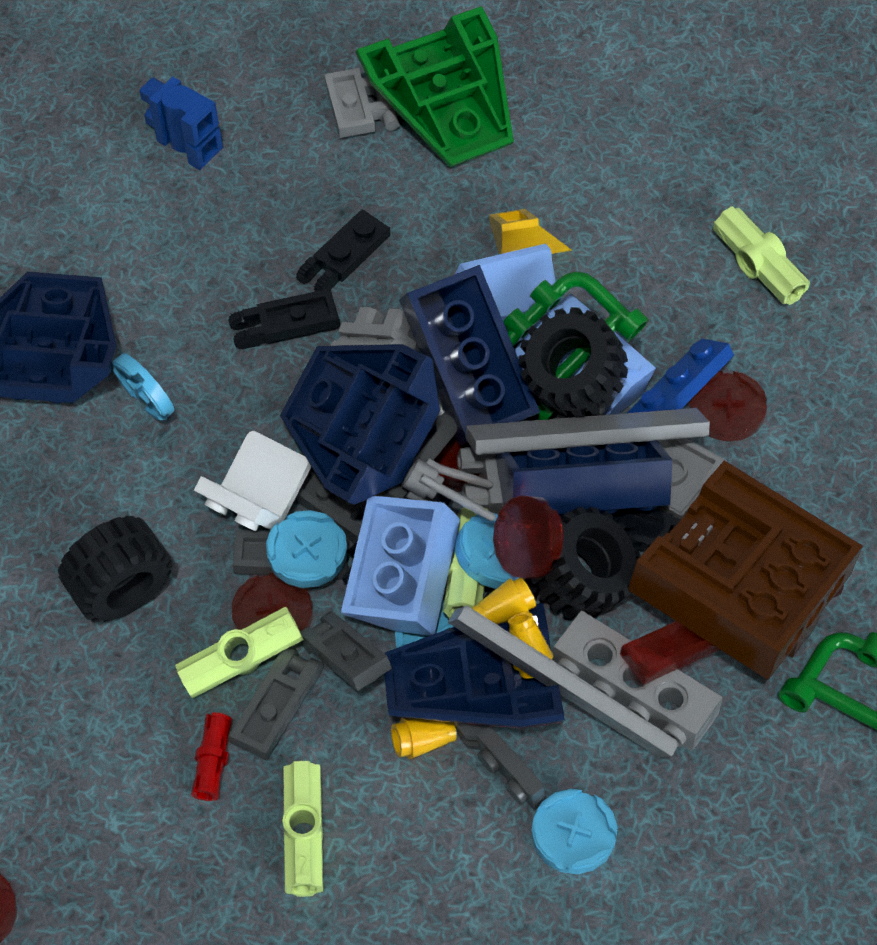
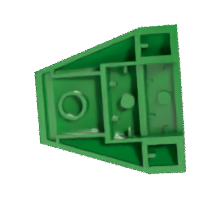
M482 6L452 16L444 30L395 47L392 46L388 38L356 50L355 53L371 85L449 168L496 151L514 142L498 37Z

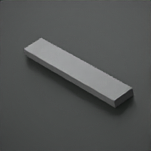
M697 408L470 425L466 426V439L475 454L480 455L704 437L709 435L710 422Z
M469 606L456 609L449 619V624L544 685H559L560 695L659 758L672 757L679 745L676 739Z

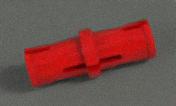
M213 712L211 715L206 714L201 745L196 749L194 757L197 767L191 795L195 799L216 801L219 798L223 767L227 766L229 760V753L226 750L232 725V718L226 714Z

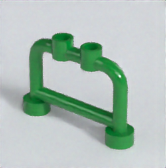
M576 271L563 275L552 285L547 280L542 281L530 294V298L535 303L525 313L516 308L503 322L514 346L529 334L527 331L532 325L535 326L541 317L555 308L568 290L574 287L584 289L610 314L604 321L613 332L616 331L626 342L632 340L646 326L649 319L638 308L630 312L597 279L588 273ZM576 348L557 368L556 377L570 378L591 357V348ZM533 393L540 413L533 415V417L537 420L556 418L558 412L548 409Z
M836 632L826 636L817 645L799 677H792L786 680L778 693L779 699L784 705L797 712H807L814 699L817 698L877 730V711L817 680L830 656L837 649L850 650L857 654L858 659L862 663L870 667H877V633L870 632L865 640L847 632Z

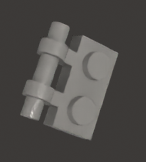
M359 68L324 74L325 86L339 138L375 132L374 120L378 119L384 122L386 129L389 131L396 130L399 127V113L371 85L368 78L362 79ZM373 95L377 97L378 102L369 103L367 96Z

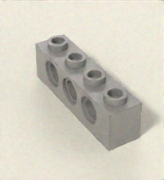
M584 611L579 612L554 645L552 659L554 662L676 739L677 743H679L677 747L683 746L692 752L719 715L723 699L721 695ZM599 658L605 660L608 664L597 666L592 664L590 660ZM628 680H636L642 683L643 686L639 688L629 687L625 682ZM662 702H672L679 708L667 710L660 704Z

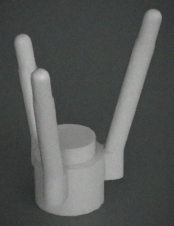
M417 458L404 478L402 487L409 490L406 495L409 499L428 501L425 496L433 499L438 492L489 521H494L496 518L494 513L443 485L444 477L438 474L486 488L493 487V482L441 465L430 458L426 462Z

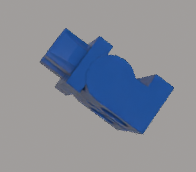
M173 76L165 84L153 77L141 87L139 91L141 100L150 104L144 115L146 124L155 129L157 142L164 146L170 142L171 147L175 151L187 153L188 164L200 171L223 148L220 128L218 127L216 103L189 87L183 86L181 81Z

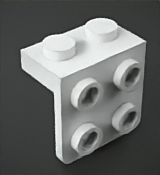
M251 431L245 437L222 484H217L201 476L194 491L207 497L204 505L224 515L227 514L229 509L236 512L237 516L234 521L253 531H257L259 525L271 530L277 522L279 525L281 521L285 520L311 469V465L305 456L256 431Z

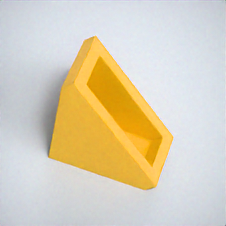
M526 209L489 214L499 254L541 244H547L551 249V254L572 251L539 226V219Z

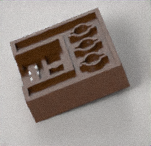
M724 460L703 484L700 495L689 506L687 513L670 533H666L663 538L658 536L636 561L628 590L769 680L788 655L793 658L805 639H808L814 631L822 611L852 574L863 545Z

